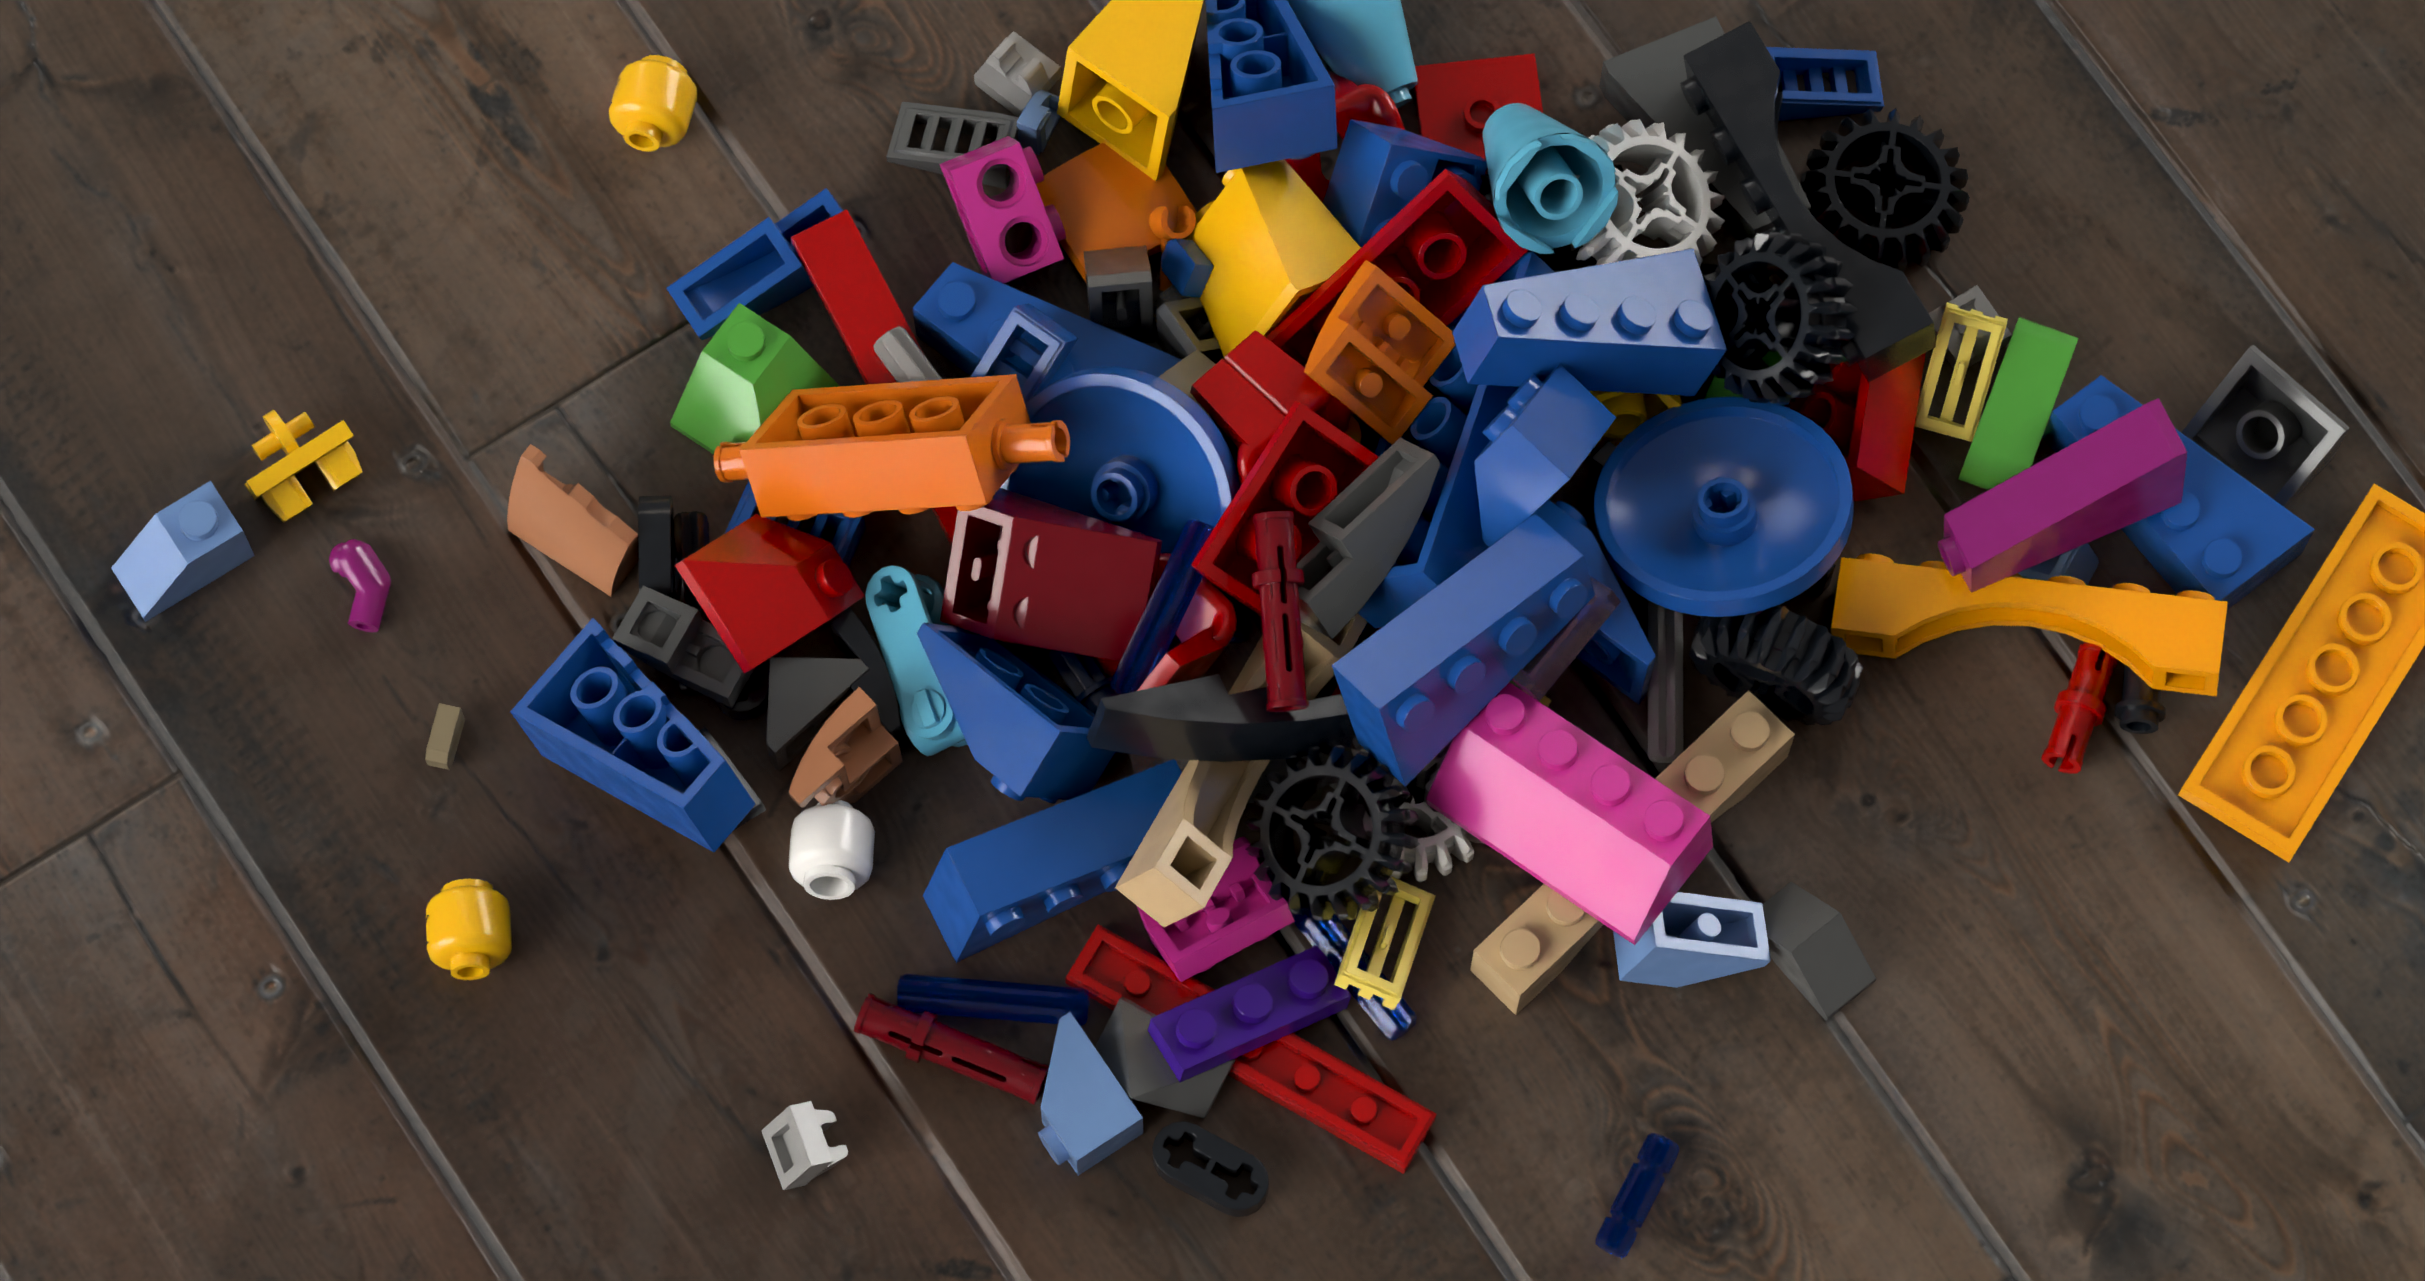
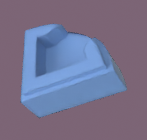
M1039 90L1029 100L1016 122L1018 140L1022 148L1031 146L1037 155L1044 151L1061 117L1057 114L1059 96Z

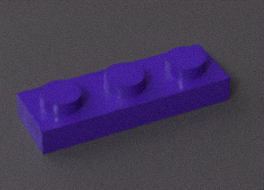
M1316 945L1152 1017L1148 1032L1179 1083L1347 1009L1351 995L1347 989L1345 990L1334 985L1337 973L1320 946Z

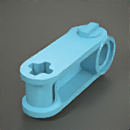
M899 566L883 567L873 574L867 584L865 593L866 605L900 706L901 721L906 734L913 745L926 756H932L951 746L961 747L968 745L917 635L923 623L953 626L940 621L944 590L940 583L932 577L919 574L914 575L906 568Z

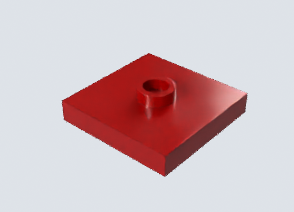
M1535 53L1415 66L1418 84L1413 89L1420 136L1485 159L1483 129L1488 118L1497 109L1512 103H1522L1543 113Z

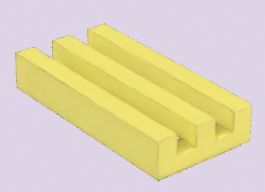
M1946 302L1935 341L1936 347L1933 348L1918 401L1915 427L1972 442L2008 319L1996 315L1995 318L1983 315V312L1974 309L1967 311L1958 308L1959 305ZM1954 323L1965 325L1966 328L1940 418L1929 416L1928 413ZM1980 329L1991 333L1964 425L1952 421L1977 333Z
M1392 877L1396 882L1399 892L1392 895L1366 971L1357 968L1377 909L1370 912L1360 908L1334 985L1345 990L1349 984L1360 988L1359 996L1370 1000L1374 994L1383 998L1382 1006L1394 1010L1401 1000L1436 895ZM1376 890L1378 901L1380 902L1383 893ZM1407 900L1416 905L1389 982L1380 978V974L1403 906Z

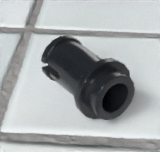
M2124 665L2122 701L2115 705L2114 710L2115 716L2120 719V727L2127 732L2135 734L2156 732L2159 722L2166 718V708L2160 704L2161 690L2151 689L2135 672Z

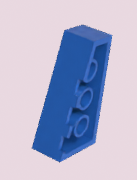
M1205 0L1216 173L1288 158L1305 159L1318 152L1338 149L1335 84L1288 1Z
M1694 249L1482 285L1452 332L1467 383L1474 385L1520 387L1532 374L1542 382L1561 364L1588 391L1695 396L1727 351Z
M954 262L948 266L912 308L916 336L969 376L972 375L1014 306L1023 304L1034 306L1078 338L1070 353L1045 388L1069 374L1095 367L1130 368L1159 377L1182 360ZM1026 330L1021 336L1022 339L1042 353L1048 347V345ZM1012 351L1005 358L1029 376L1034 369L1032 365Z
M2100 375L2052 411L2042 438L2057 453L2137 409L2142 404ZM2176 429L2187 450L2182 503L2121 528V530L2176 594L2189 590L2205 592L2212 595L2217 601L2228 602V610L2300 556L2315 529Z
M1534 513L1332 664L1358 743L1381 765H1385L1390 773L1406 787L1595 596L1584 555Z
M594 618L588 622L510 711L543 757L712 852H715L755 806V802L727 761L694 725L672 705L657 685L643 674L629 655L621 647L617 646Z
M1172 759L947 847L931 877L923 898L955 962L957 963L1104 892L1116 891L1115 887L1182 773L1176 760Z

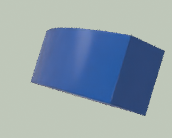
M826 188L778 222L774 223L768 217L666 289L701 340L712 337L738 303L761 315L813 287L814 285L791 243V236L844 210Z

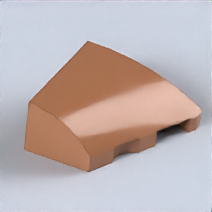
M530 444L520 457L512 482L507 513L508 531L612 597L639 561L638 534L618 516L605 509L579 483L565 485L546 473L543 468V460L546 458V455Z
M860 687L843 701L826 720L802 757L789 790L790 797L800 807H805L813 797L822 806L833 804L839 800L855 803L903 762L899 743L882 726L877 705Z

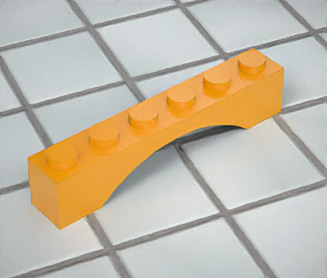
M1867 553L1857 556L1856 559L1841 557L1831 634L1843 638L1846 646L1852 648L1856 654L1896 659L1922 643L1956 631L1993 625L2030 626L2067 634L2086 643L2100 646L2103 651L2108 652L2112 657L2128 666L2151 689L2217 697L2228 602L2217 601L2212 595L2201 591H2182L2174 596L2150 593L2148 588L2133 583H2119L2112 586V588L2087 586L2084 581L2071 576H2053L2048 581L2022 578L2019 573L1971 593L1962 574L1953 577L1947 570L1944 562L1926 561L1921 563L1920 566L1897 564L1889 557Z

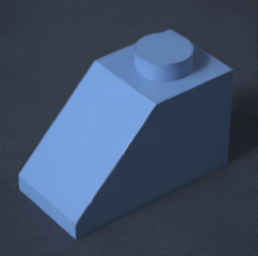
M209 481L156 513L111 569L146 622L255 555L244 531L213 483Z
M1677 892L1636 945L1613 931L1620 981L1678 988L1765 967L1771 961L1763 904L1760 902Z
M1069 1012L1059 1018L1041 1103L1042 1123L1045 1128L1038 1132V1136L1058 1165L1068 1160L1079 1176L1144 1132L1143 1117L1072 1013Z

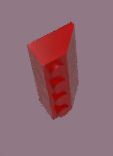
M1444 169L1266 338L1306 367L1311 350L1327 317L1365 260L1380 268L1442 323L1448 326L1472 303L1482 285L1494 283L1528 249L1520 247L1504 232L1499 224L1500 222L1497 220L1494 206L1466 179Z

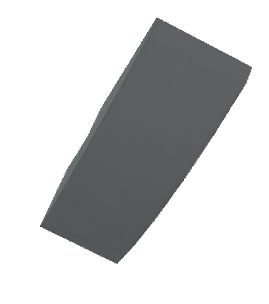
M1399 438L1308 523L1320 542L1296 564L1297 569H1302L1304 572V585L1298 587L1301 623L1333 639L1362 609L1391 570L1416 526L1440 466V462L1435 454Z

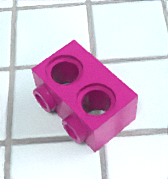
M1007 136L939 164L982 275L1004 284L1064 259L1058 242L1066 239L1065 229L1054 205L1050 204L1044 207L1036 186L1037 183L1044 181V176L1031 146L1022 149L1020 142ZM1006 164L1010 172L1008 187L1001 194L995 196L986 195L982 186L985 172L994 165ZM1028 222L1032 228L1030 245L1022 252L1009 253L1005 247L1007 231L1016 223Z

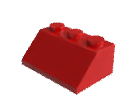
M1926 352L1870 382L1867 381L1858 364L1850 368L1844 362L1839 365L1830 364L1834 381L1827 382L1824 385L1816 384V395L1805 399L1796 398L1795 402L1785 404V407L1799 412L1820 426L1838 446L1850 472L1853 501L1902 495L1905 493Z
M1295 400L1191 566L1213 585L1261 616L1260 592L1252 586V573L1258 572L1255 527L1252 522V516L1269 511L1294 512L1293 527L1297 564L1320 542L1308 523L1377 460L1379 456L1301 402Z

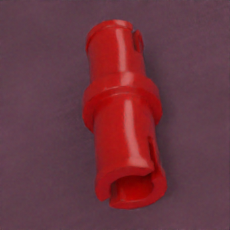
M2091 643L2080 645L2067 689L2058 693L2054 705L2058 716L2047 748L2044 749L2041 757L2043 763L2050 768L2055 766L2057 757L2062 758L2058 769L2062 773L2076 774L2081 771L2083 758L2093 728L2102 724L2107 708L2103 703V699L2113 669L2118 663V660L2108 652H2105L2103 660L2098 659L2102 648Z

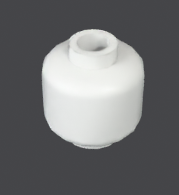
M843 800L825 806L818 803L816 806L801 812L795 817L791 829L789 870L793 879L802 885L810 895L820 899L835 900L851 895L854 890H857L869 880L873 869L875 830L871 820L861 811L854 809L851 804Z

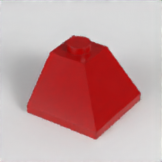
M758 514L675 565L744 674L865 597L853 578L851 571L831 542L766 517L761 518Z

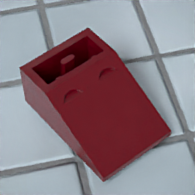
M999 488L992 501L984 507L972 511H957L940 621L995 640L1132 664L1142 663L1162 540Z

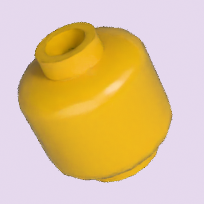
M660 55L643 57L642 60L626 65L619 75L609 107L610 122L617 132L623 136L625 142L637 150L652 152L661 147L675 145L687 133L697 101L696 85L687 74L684 66L676 60Z
M458 879L445 884L441 892L433 896L426 907L427 951L430 960L443 969L451 970V975L457 979L477 980L488 976L490 969L504 963L512 950L511 910L507 898L497 890H493V886L489 882L480 879Z

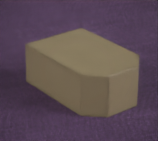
M439 703L426 748L425 760L427 765L450 770L465 722V717L460 707Z

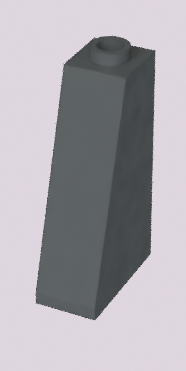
M1715 16L1603 61L1599 87L1604 97L1627 122L1640 119L1645 129L1653 123L1664 122L1667 140L1676 133H1686L1684 149L1688 153L1696 149L1705 150L1702 160L1698 162V165L1703 172L1707 170L1718 171L1716 179L1708 184L1709 190L1725 196L1722 204L1712 211L1725 220L1722 225L1737 241L1745 238L1754 239L1756 233L1771 232L1776 228L1766 212L1758 216L1753 212L1740 186V182L1746 178L1736 162L1728 166L1723 162L1710 136V132L1715 130L1714 125L1706 112L1699 116L1693 112L1680 85L1681 82L1687 79L1683 55L1725 34ZM1778 141L1782 165L1796 194L1810 211L1811 205Z

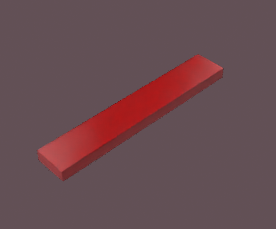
M846 209L791 236V243L866 385L897 383L874 352L873 345L887 331L900 326L907 331L921 351L922 349L850 213ZM955 506L931 508L952 546L958 510Z
M1099 924L1065 978V983L1068 986L1113 1011L1119 999L1125 997L1155 1015L1164 1013L1215 990L1194 977L1180 982L1165 961ZM1294 1033L1235 1058L1236 1061L1228 1076L1402 1174L1406 1172L1437 1116L1435 1112Z

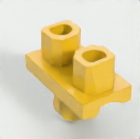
M272 410L263 416L271 433L251 446L261 461L280 449L287 456L246 481L244 485L254 500L262 497L268 508L284 523L313 504L295 477V474L315 462L333 491L363 472L356 453L348 442L354 435L345 421L342 420L299 447L296 439L315 428L307 413L304 411L292 420L284 423L277 412Z

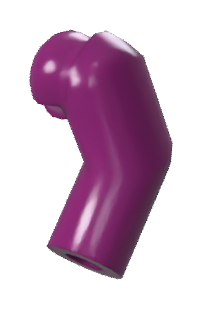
M356 539L339 543L331 550L329 563L334 573L339 572L342 577H346L356 590L348 624L361 631L378 632L391 586L390 574L369 544Z

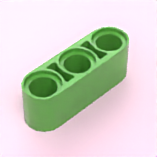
M2022 317L2018 318L1958 480L1989 490L2031 467L2078 341L2077 337Z

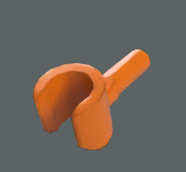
M1187 205L1179 206L1177 211L1178 223L1173 231L1170 230L1167 224V206H1159L1150 214V229L1154 235L1161 238L1160 250L1162 254L1168 241L1186 238L1193 232L1196 217L1191 207ZM1161 266L1159 289L1167 292L1174 291L1175 286L1163 273Z

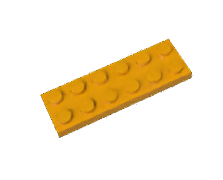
M2373 484L2178 796L2288 863L2425 646L2424 512L2377 484Z

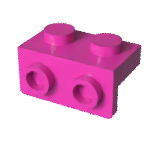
M1246 837L1234 840L1233 858L1203 909L1167 927H1163L1137 906L1150 941L1180 982L1210 969L1216 963L1256 942L1268 938L1272 933L1295 922L1290 909H1288L1289 905L1284 898L1274 900L1268 894L1272 882L1258 880L1257 876L1253 874L1260 864L1257 857L1250 856L1246 850L1251 844Z

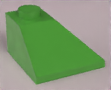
M738 303L701 352L670 424L672 428L714 454L716 447L720 446L721 442H747L792 390L839 387V384L790 335L741 303Z

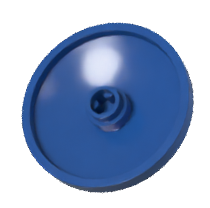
M1111 366L1084 369L1069 374L1042 390L1026 404L1031 423L1061 420L1066 424L1070 435L1069 455L1064 458V462L1020 463L1018 468L1000 487L1162 540L1161 553L1180 556L1192 564L1239 490L1240 481L1235 461L1225 439L1211 418L1195 401L1174 385L1159 377L1130 368Z
M1715 397L1700 399L1681 404L1679 407L1667 409L1648 419L1630 432L1617 445L1602 468L1594 496V513L1602 552L1616 575L1633 591L1657 605L1680 613L1696 616L1728 617L1750 614L1780 605L1798 596L1821 579L1836 562L1847 543L1852 528L1854 501L1850 472L1845 458L1832 438L1812 420L1783 405L1771 404L1770 401L1765 404L1750 402L1749 399L1743 397Z

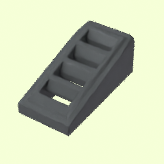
M902 102L886 156L887 162L943 175L939 164L963 155L962 153H957L962 133L972 135L968 152L982 147L985 138L997 141L1009 136L1019 142L1016 123L1019 117L996 112ZM915 122L926 125L920 149L908 147ZM939 128L949 130L944 151L933 150ZM997 164L990 167L983 176L982 184L1006 189L1010 180V172L1006 164Z

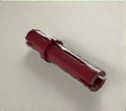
M1269 511L1252 516V522L1255 527L1258 572L1252 573V586L1260 592L1268 698L1266 706L1269 712L1298 711L1309 707V701L1306 696L1298 587L1304 585V572L1302 569H1297L1293 527L1294 512Z
M869 993L868 997H866L853 1031L855 1033L864 1034L907 1052L906 1059L919 1063L923 1058L970 1077L973 1080L1024 1099L1030 1104H1036L1045 1085L1049 1065L1025 1058L993 1043L937 1022L938 1015L927 1010L920 1015L878 998L872 993Z

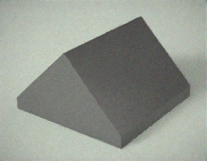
M2252 345L2181 433L2286 508L2335 457L2350 427L2256 346Z

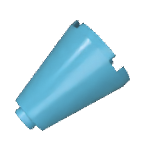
M1287 0L1310 42L1335 74L1353 81L1357 86L1373 84L1382 88L1393 99L1397 108L1412 100L1409 90L1418 84V78L1401 0Z
M1512 103L1502 106L1488 118L1483 129V144L1494 210L1504 232L1520 247L1539 254L1554 253L1553 248L1563 247L1571 243L1574 248L1588 243L1607 225L1618 201V190L1615 187L1616 170L1613 161L1605 150L1593 140L1526 104Z

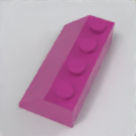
M1510 682L1454 737L1426 796L1427 805L1634 945H1636L1713 848L1710 815Z

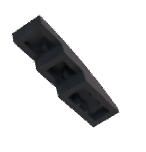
M1219 674L1101 698L1087 739L1092 748L1147 757L1232 762L1286 759L1293 755L1303 757L1308 756L1309 748L1316 746L1325 748L1327 752H1331L1336 745L1350 748L1355 732L1341 694L1309 700V707L1307 709L1289 712H1269L1266 706L1268 704L1267 687L1229 695Z

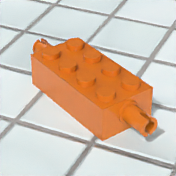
M1016 374L795 389L786 396L747 442H721L720 446H717L715 449L713 460L715 473L721 482L730 483L737 480H749L761 518L787 516L789 520L801 521L818 514L843 513L845 517L856 518L873 511L899 510L902 514H916L929 508L955 506L960 511H972L990 503L995 493L1018 468L1020 463L1064 462V458L1068 457L1070 451V435L1066 424L1061 420L1045 423L1030 422Z

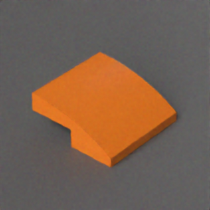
M1104 143L1081 153L1044 175V181L1036 184L1044 207L1053 204L1060 216L1065 229L1066 239L1059 241L1085 283L1086 274L1083 251L1146 246L1149 257L1162 252L1160 250L1161 238L1154 235L1149 225L1150 214L1155 208L1167 206V224L1172 231L1175 230L1178 223L1177 211L1179 206L1187 205L1192 208L1195 215L1197 213L1167 165H1165L1163 175L1157 181H1154Z
M1365 260L1327 317L1311 350L1304 372L1383 439L1393 445L1402 437L1433 395L1423 386L1456 344L1452 330L1380 268Z

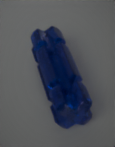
M1650 1133L1646 1137L1637 1157L1640 1162L1633 1163L1609 1212L1612 1214V1217L1605 1218L1597 1233L1596 1245L1605 1252L1620 1258L1627 1256L1637 1237L1635 1228L1642 1227L1664 1184L1665 1178L1662 1176L1663 1173L1669 1174L1678 1156L1679 1146L1672 1140L1656 1133Z

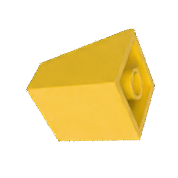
M1111 0L1068 46L1057 114L1098 143L1106 144L1154 181H1157L1164 173L1194 52L1204 0Z
M1285 159L1229 170L1222 179V184L1225 186L1216 200L1209 202L1196 213L1195 228L1186 239L1193 240L1214 265L1200 300L1224 357L1255 330L1264 337H1267L1361 248Z

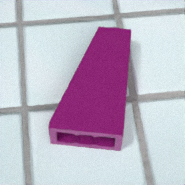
M2157 398L2138 407L1944 514V539L1938 541V548L1949 573L1953 577L1962 574L1972 593L2182 503L2187 450L2160 399Z

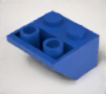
M1350 119L1323 204L1358 245L1362 247L1444 169L1466 179L1479 191L1482 184L1480 175H1485L1487 162L1482 157L1401 128Z

